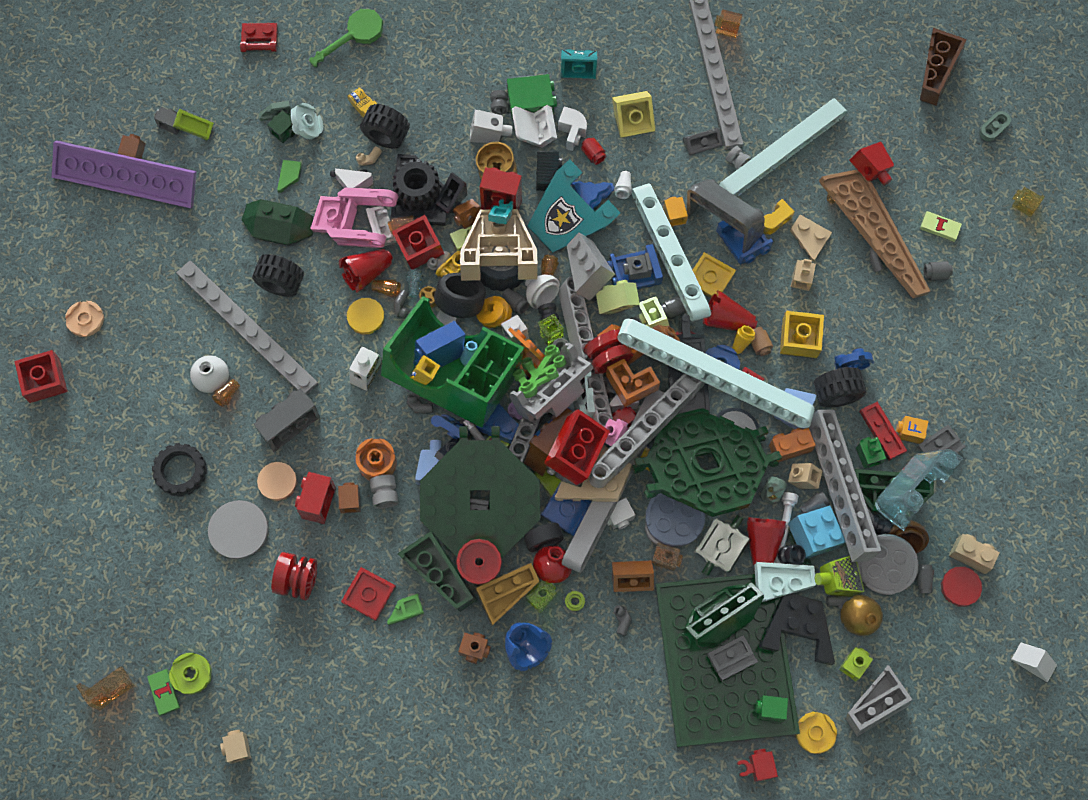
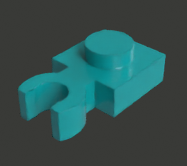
M500 200L499 206L494 205L488 214V221L497 224H507L512 216L513 202L510 201L509 204H504V200Z

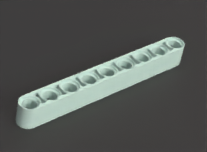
M835 98L830 100L724 179L719 186L738 197L746 189H749L760 179L772 172L773 169L784 163L786 159L788 160L800 149L812 142L813 139L824 133L826 129L828 130L847 114V110Z

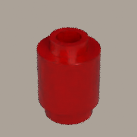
M589 137L582 142L581 150L591 163L598 165L606 159L605 150L595 138Z

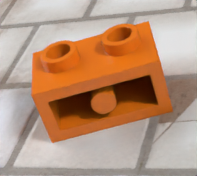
M797 428L787 435H784V433L777 434L769 444L771 453L780 452L782 459L777 460L778 462L810 453L816 446L809 428Z

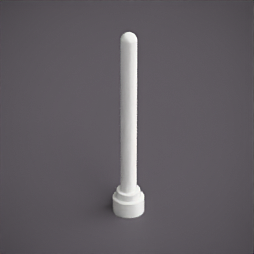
M784 492L782 496V502L785 506L782 521H786L787 528L780 548L786 546L789 529L787 523L790 522L792 508L797 504L799 497L795 493ZM777 554V557H776L774 563L781 564L780 561L778 560V554Z

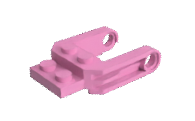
M344 188L338 192L337 197L320 196L311 230L313 232L328 233L338 245L383 248L387 238L384 234L372 233L367 230H351L357 213V206L394 207L399 196L391 190Z

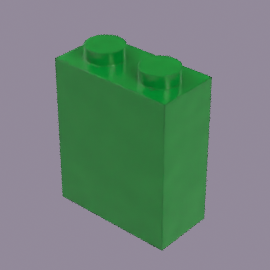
M549 74L507 79L511 118H513L512 108L515 106L535 113L548 105L552 107L554 114L557 100L556 96L552 95V92L555 91L554 81H550Z

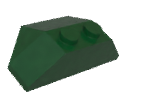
M263 199L246 204L242 222L255 239L289 246L307 237L310 238L314 233L311 230L314 216L297 206Z
M854 469L865 503L873 512L911 515L934 495V475Z
M753 583L725 587L692 610L686 629L697 642L720 643L753 620L764 599V594Z

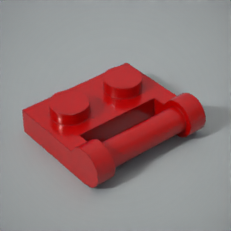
M242 23L241 52H247V50H271V52H277V23ZM270 41V43H248V42Z

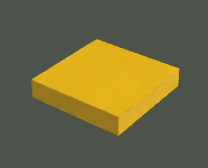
M705 252L692 270L703 294L710 298L713 294H717V290L723 292L736 272L732 267Z

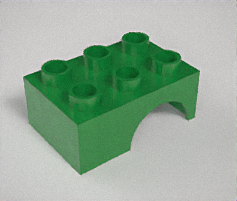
M422 296L383 348L381 376L483 428L515 380L513 373L520 369L524 347L483 327L477 335H465L464 348L469 341L476 342L478 348L466 366L458 358L439 368L433 380L427 385L421 384L410 378L415 369L413 364L415 342L445 326L434 315L429 299Z

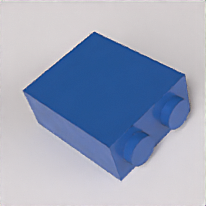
M453 321L416 340L414 366L416 367L423 355L439 364V368L460 358L464 350L466 334Z

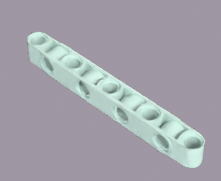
M648 183L633 188L632 196L633 199H636L635 204L687 314L690 316V320L694 322L709 317L711 315L709 304L651 184Z

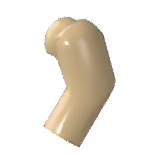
M374 147L369 155L358 153L356 155L357 163L361 166L374 164L382 150Z

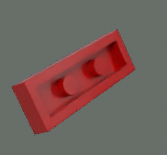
M878 401L859 411L875 438L878 437L888 461L906 453L907 449Z

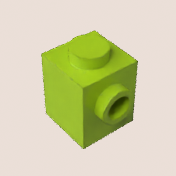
M855 647L839 670L856 682L861 678L873 659L869 657L870 654L866 650Z

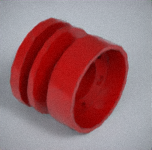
M282 552L277 559L273 572L272 593L287 596L292 588L293 598L297 599L300 595L301 600H308L317 578V560L310 558L308 561L307 557L303 556L297 564L296 554Z

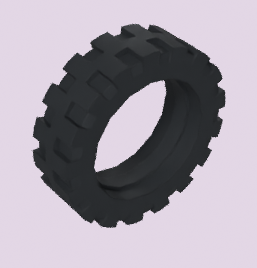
M175 443L174 446L168 445L164 451L161 450L158 453V457H155L153 461L154 466H152L153 479L165 493L172 496L178 495L179 497L185 494L189 495L195 489L198 490L201 487L200 484L205 481V474H207L206 462L200 452L189 444L184 443V445H181L180 443ZM186 455L195 462L193 476L183 484L175 485L169 483L164 476L165 465L175 456Z

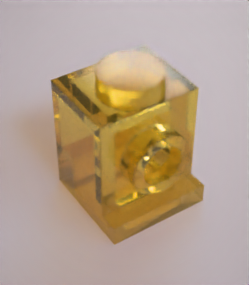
M1024 187L1022 191L1018 189L1012 199L1015 201L1012 207L1031 217L1045 196H1040Z

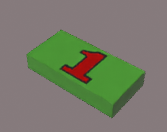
M165 669L147 676L159 715L162 716L180 709L175 689L169 679V670Z

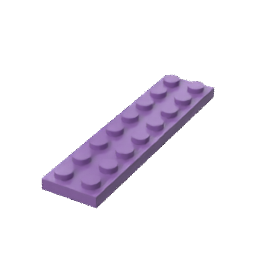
M61 141L53 143L52 178L182 207H193L197 171Z

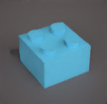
M831 506L798 515L787 523L796 544L804 548L806 553L805 559L835 550L846 543Z

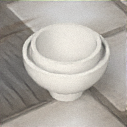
M545 274L537 276V279L526 280V297L530 306L537 309L543 304L551 303L559 292V280L552 275Z
M204 356L193 364L190 371L191 381L199 391L213 393L226 385L229 379V369L222 359L216 356ZM210 368V371L204 372V369Z

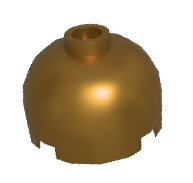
M865 595L852 596L854 598L846 601L841 609L840 619L844 623L845 629L858 636H869L875 633L883 621L880 605L874 599Z

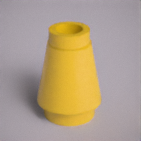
M745 325L739 328L732 349L737 354H741L755 339V331Z

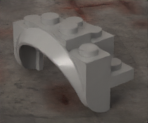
M566 343L561 348L560 355L565 357L566 365L557 368L559 376L556 379L538 386V392L535 396L525 398L520 390L509 394L519 415L530 422L534 418L538 420L544 413L548 414L549 412L557 417L585 392L580 380L594 368L590 362L578 356L574 345Z

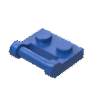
M448 414L435 415L431 419L433 426H442L448 430L447 434L455 439L460 438L459 426H465Z

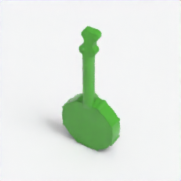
M360 9L349 16L348 33L321 52L317 51L315 57L309 59L313 67H317L318 63L323 62L327 55L349 40H355L356 43L371 44L382 36L383 20L375 10Z

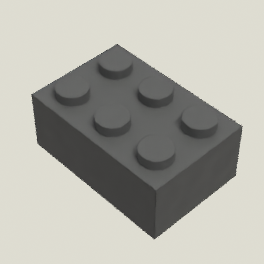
M300 388L298 391L291 392L282 403L275 404L269 413L258 417L254 426L263 440L275 452L320 418V415L314 403Z

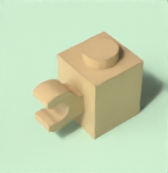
M797 260L791 287L809 291L816 264L812 263V260Z

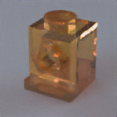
M658 542L652 565L675 571L676 566L680 567L683 555L679 554L680 549ZM666 553L671 554V555H672V558H671V559H667V558L665 557V554H666Z

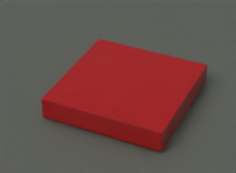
M361 567L341 603L377 621L396 585Z

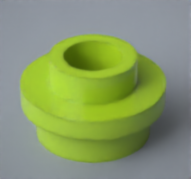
M578 591L568 593L565 598L566 607L571 611L581 610L585 605L583 594ZM573 598H577L579 600V603L577 605L571 603V600Z

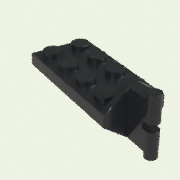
M684 314L677 323L679 334L677 337L680 339V342L706 354L704 334L690 333V316ZM667 365L670 388L685 373ZM705 383L678 414L700 408L710 411L708 384Z

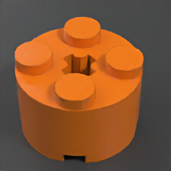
M380 438L367 439L359 445L356 451V464L361 475L367 480L376 476L392 475L394 473L397 460L393 447L386 440Z

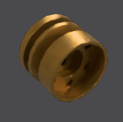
M490 142L479 149L476 155V166L481 180L485 167H494L504 172L517 173L514 154L505 143Z

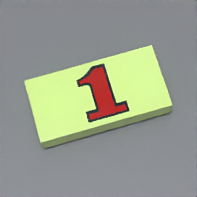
M927 211L920 229L955 242L962 224Z

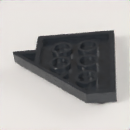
M397 154L396 169L398 166L402 167L404 162L409 163V160L412 159L413 162H416L419 158L416 155ZM415 180L410 182L407 187L418 190L423 188L426 183ZM439 180V183H440V192H441V190H442V188H443L444 185H443V183ZM434 200L432 206L428 205L427 209L422 207L419 211H416V208L409 210L408 206L403 207L401 202L397 201L396 206L391 208L390 221L391 223L408 224L425 215L430 225L446 226L447 212L435 203L436 200Z

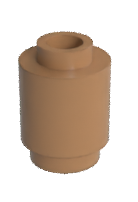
M762 327L753 329L755 331V339L751 342V345L756 355H768L771 353L773 344L766 330H763Z

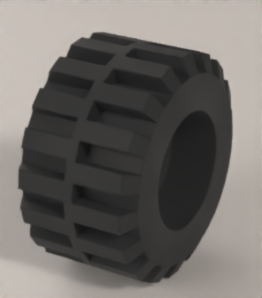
M382 104L370 105L360 124L361 132L369 140L390 149L401 147L410 128V123L404 115Z
M412 159L409 160V163H402V167L398 166L397 172H394L393 175L394 192L399 196L397 201L401 202L403 207L408 206L409 210L416 208V211H419L422 207L427 209L428 205L432 206L434 200H437L438 194H440L438 172L434 170V166L432 164L429 165L427 161L422 163L421 159H417L416 162H413ZM415 180L426 183L423 188L418 190L407 187L410 182Z
M265 254L260 256L253 272L252 280L259 287L270 293L284 297H294L304 277V271L297 264L286 258Z
M845 367L834 369L820 375L813 382L819 405L822 407L848 405L860 400L867 393L861 370L858 368Z

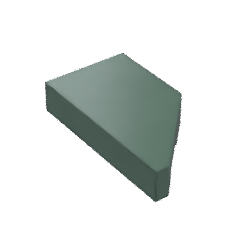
M289 100L271 103L259 113V119L261 121L272 119L274 115L279 114L282 110L286 114H291Z

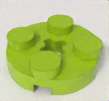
M185 653L174 660L169 672V679L176 690L183 694L193 695L204 690L210 683L212 669L207 659L203 656ZM188 669L196 671L192 679L185 676L188 674Z

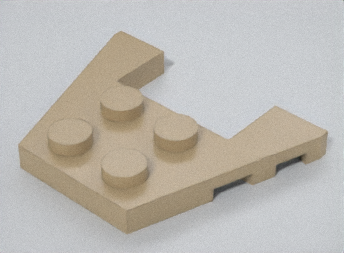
M603 445L595 464L609 449L605 445ZM628 463L602 488H595L590 484V475L588 479L584 480L581 487L561 481L555 495V500L573 499V501L618 502L631 472L632 464ZM595 474L599 478L603 477L601 474Z

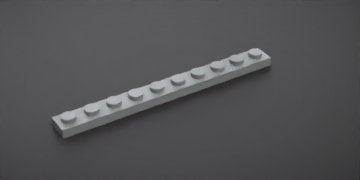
M689 0L725 149H731L735 146L743 147V140L708 0Z
M191 260L176 272L186 284L297 390L301 388L307 395L318 385V382Z

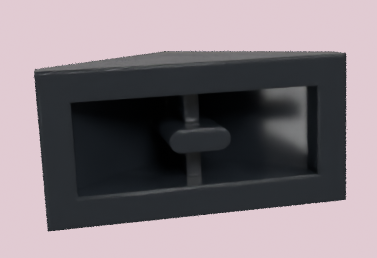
M453 172L450 173L435 203L448 214L451 213L453 208L457 207L468 195L467 183Z

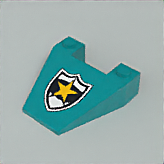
M570 159L554 174L527 225L552 253L566 247L579 232L588 237L605 229L620 214L609 200L598 210L594 211L570 185L583 172Z

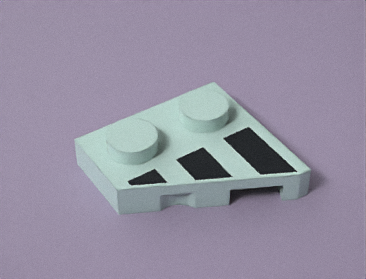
M590 371L580 380L585 392L573 404L575 411L579 409L592 418L595 413L593 388H588V378L591 377Z

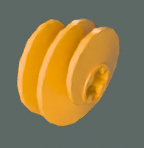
M492 296L485 299L477 319L487 328L502 327V323L512 318V309L504 298Z

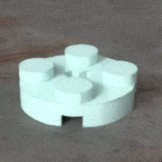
M301 103L291 109V121L293 124L292 130L295 134H300L302 137L312 140L322 133L323 121L320 115H316L314 112L316 109L310 104Z

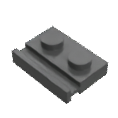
M947 425L916 448L928 463H931L932 468L936 469L966 446L961 443L960 438Z
M744 635L707 654L721 681L758 662Z

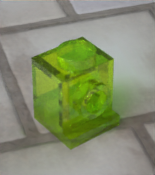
M555 314L538 322L540 335L547 346L556 339L564 337V328Z
M541 580L526 595V601L541 613L557 596L555 592L556 587L552 583H545ZM542 590L546 592L544 597L539 595V592Z

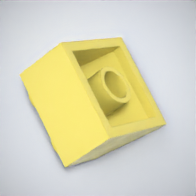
M647 91L612 98L620 137L655 131L652 96Z

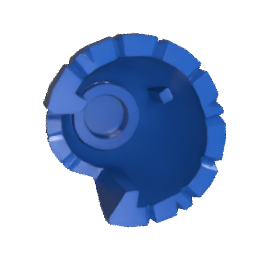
M525 622L513 624L505 637V649L508 660L516 670L526 671L528 668L531 669L539 665L547 657V652H550L552 646V638L546 631Z

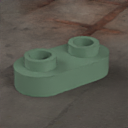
M1003 111L996 112L981 127L979 131L980 137L985 141L995 140L1009 126L1011 122L1009 114Z

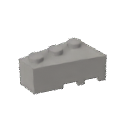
M579 232L567 244L575 292L590 301L615 273L595 243Z
M887 665L880 676L847 714L846 721L857 737L907 708L912 701V698L889 665Z

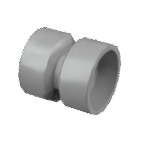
M380 475L369 480L371 492L375 493L372 497L374 508L383 509L399 504L397 492L394 491L396 483L393 475Z

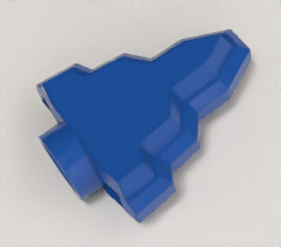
M578 181L571 184L572 188L593 210L594 207L600 205L601 199L608 197L614 191L613 184L606 182L594 184L592 182L583 183Z

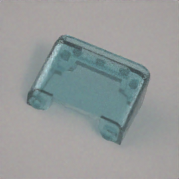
M950 449L917 453L879 495L875 504L877 510L904 531L923 505V497L915 488L923 479L930 484L938 479L945 483L963 460V457Z

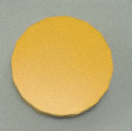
M361 298L349 306L347 321L356 333L362 335L372 334L382 327L384 310L376 300Z
M811 712L799 719L800 734L795 736L798 744L804 750L813 754H821L834 746L837 729L829 716L818 712Z

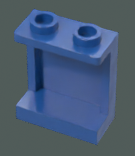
M725 221L719 222L716 229L740 265L745 262L746 264L751 263L760 254H767L773 244V240H768L763 234L749 251L742 253L743 233Z
M653 244L646 245L645 250L618 257L610 254L607 263L615 273L612 278L614 286L617 285L616 282L621 280H628V283H636L637 290L662 284L663 275ZM649 253L652 266L651 277L629 281L628 274L625 275L623 270L626 258Z

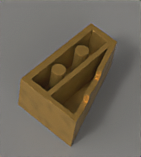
M532 563L475 588L491 626L539 582Z

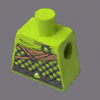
M850 556L821 566L820 573L815 574V583L817 585H824L827 595L852 597L864 592L857 562H852Z

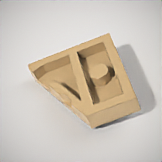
M799 215L790 230L792 235L798 239L802 249H805L808 253L809 259L812 262L815 261L832 232L802 215Z

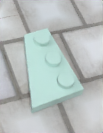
M757 562L754 565L756 587L764 594L762 602L810 589L816 585L814 566Z

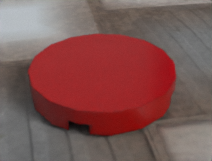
M955 567L947 571L943 576L941 591L949 602L958 607H967L975 603L981 596L982 583L979 576L972 569Z

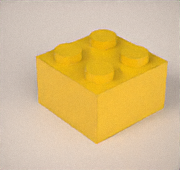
M786 311L782 319L780 354L818 358L822 351L824 315Z

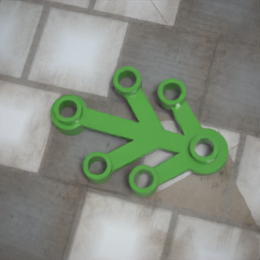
M549 345L545 348V357L537 369L534 367L531 357L524 358L521 361L523 369L527 370L531 375L529 380L526 379L523 369H518L513 373L515 381L521 385L518 391H522L525 398L535 396L538 392V386L556 379L559 376L557 368L566 365L565 357L560 355V350L555 345Z

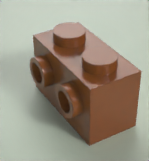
M652 560L612 562L614 592L653 591L654 571Z

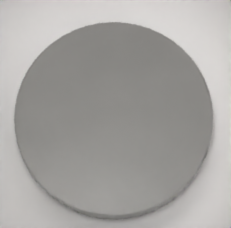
M242 500L232 501L221 506L212 515L208 526V537L211 545L220 555L234 560L245 559L256 553L265 544L269 531L268 522L264 513L255 504Z
M890 534L878 535L877 539L881 552L870 561L857 562L861 579L869 589L880 594L892 595L905 590L914 582L918 573V558L913 547L903 538Z

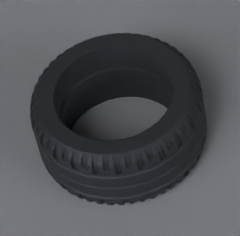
M450 273L439 279L434 299L437 307L445 314L455 318H471L481 312L486 297V290L479 280L461 281V273Z

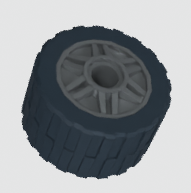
M480 266L479 281L491 290L505 291L507 288L512 290L524 282V280H518V266Z

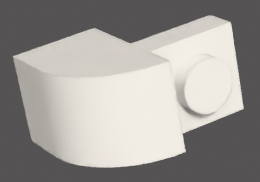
M568 107L563 108L558 122V130L569 133L566 149L573 151L575 145H579L581 137L586 138L587 122L584 115Z

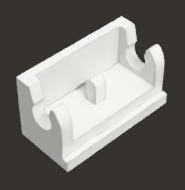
M384 206L367 208L366 212L372 232L384 234L387 237L384 246L397 243L392 233L393 229L387 209Z

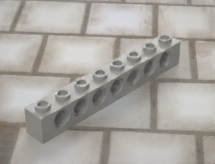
M817 410L813 414L809 430L816 445L815 449L852 562L870 561L881 552V548L834 410Z

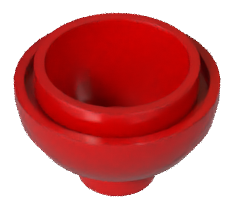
M547 546L540 549L533 559V568L537 576L548 583H560L566 580L572 569L562 565L566 551L558 546Z

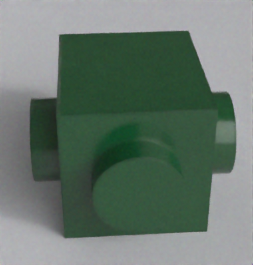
M283 110L279 114L274 115L267 124L270 134L282 143L295 135L292 130L291 114H286Z

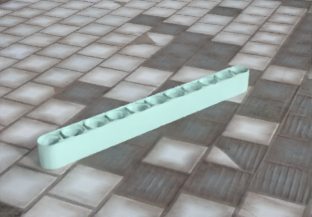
M625 319L617 337L622 344L797 427H810L815 411L814 406L638 321L633 319Z

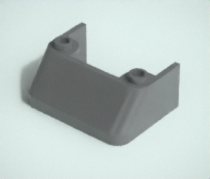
M706 179L692 185L687 191V215L690 217L699 206H702L743 233L742 253L749 251L763 235L765 223L763 212L753 208L719 186L715 180Z

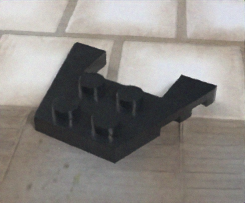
M795 594L781 596L773 613L772 621L767 626L766 634L759 644V648L774 652L779 651L782 632L816 641L814 662L827 665L835 664L822 601Z

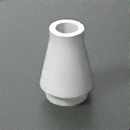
M628 171L620 173L614 188L616 197L620 199H627L632 194L631 173Z

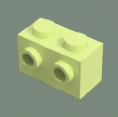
M621 280L616 282L617 285L604 286L603 290L596 294L599 314H614L640 305L636 283H628V280Z
M656 297L640 302L641 314L638 315L642 324H646L650 328L658 324L669 326L668 319Z

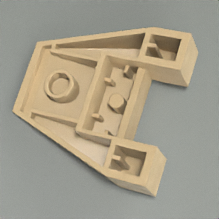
M518 209L512 210V216L507 224H497L488 221V214L491 210H480L460 251L461 281L480 280V266L504 265L518 266V280L537 279V249Z

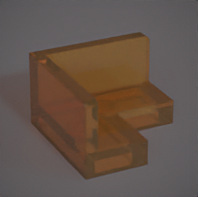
M123 667L117 668L90 688L81 683L76 685L88 706L97 710H102L135 686Z

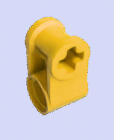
M460 251L455 252L445 263L439 266L435 273L438 277H443L450 273H461L460 264H457V261L460 260Z

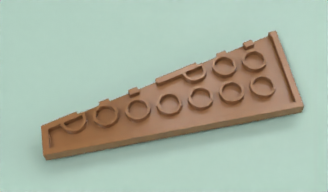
M858 170L822 176L819 180L820 184L912 298H917L931 292L872 182L867 181Z

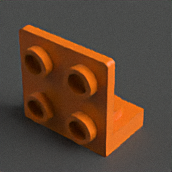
M510 327L508 331L524 347L522 360L531 357L534 367L537 369L545 355L539 349L535 351L537 346L531 340L527 339L525 341L527 337L519 329L515 332ZM523 369L524 373L531 378L529 372Z

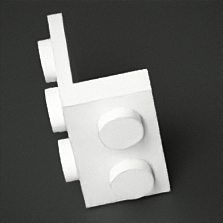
M546 105L535 113L516 106L512 108L515 134L519 140L542 148L557 139L552 107Z

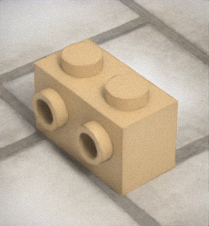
M962 534L956 539L949 556L983 574L991 571L1000 552L996 551L990 544H982L976 541L977 539L972 535Z

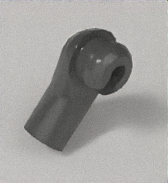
M401 290L394 300V310L397 317L405 318L408 314V310L403 308V304L408 297V293L405 290Z
M617 605L614 608V614L620 624L616 633L626 636L632 619L624 606Z

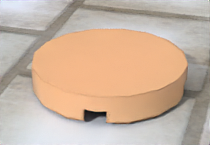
M92 301L75 303L68 309L65 317L67 328L78 337L94 335L100 330L104 322L103 311Z
M270 463L258 475V489L268 499L273 501L285 500L293 494L297 485L296 474L285 463Z

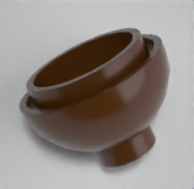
M902 519L889 532L890 535H896L906 540L913 547L916 554L923 551L929 543V536L925 527L911 519Z

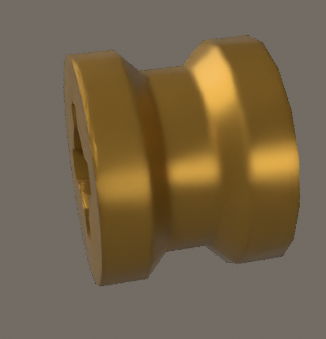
M427 286L421 289L419 297L420 299L422 296L431 299L429 300L430 307L434 308L437 306L434 299L436 289Z

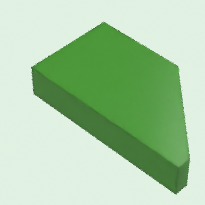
M283 160L277 189L278 193H282L285 188L299 181L302 167L301 162Z
M418 594L398 600L391 617L387 621L388 625L424 614Z

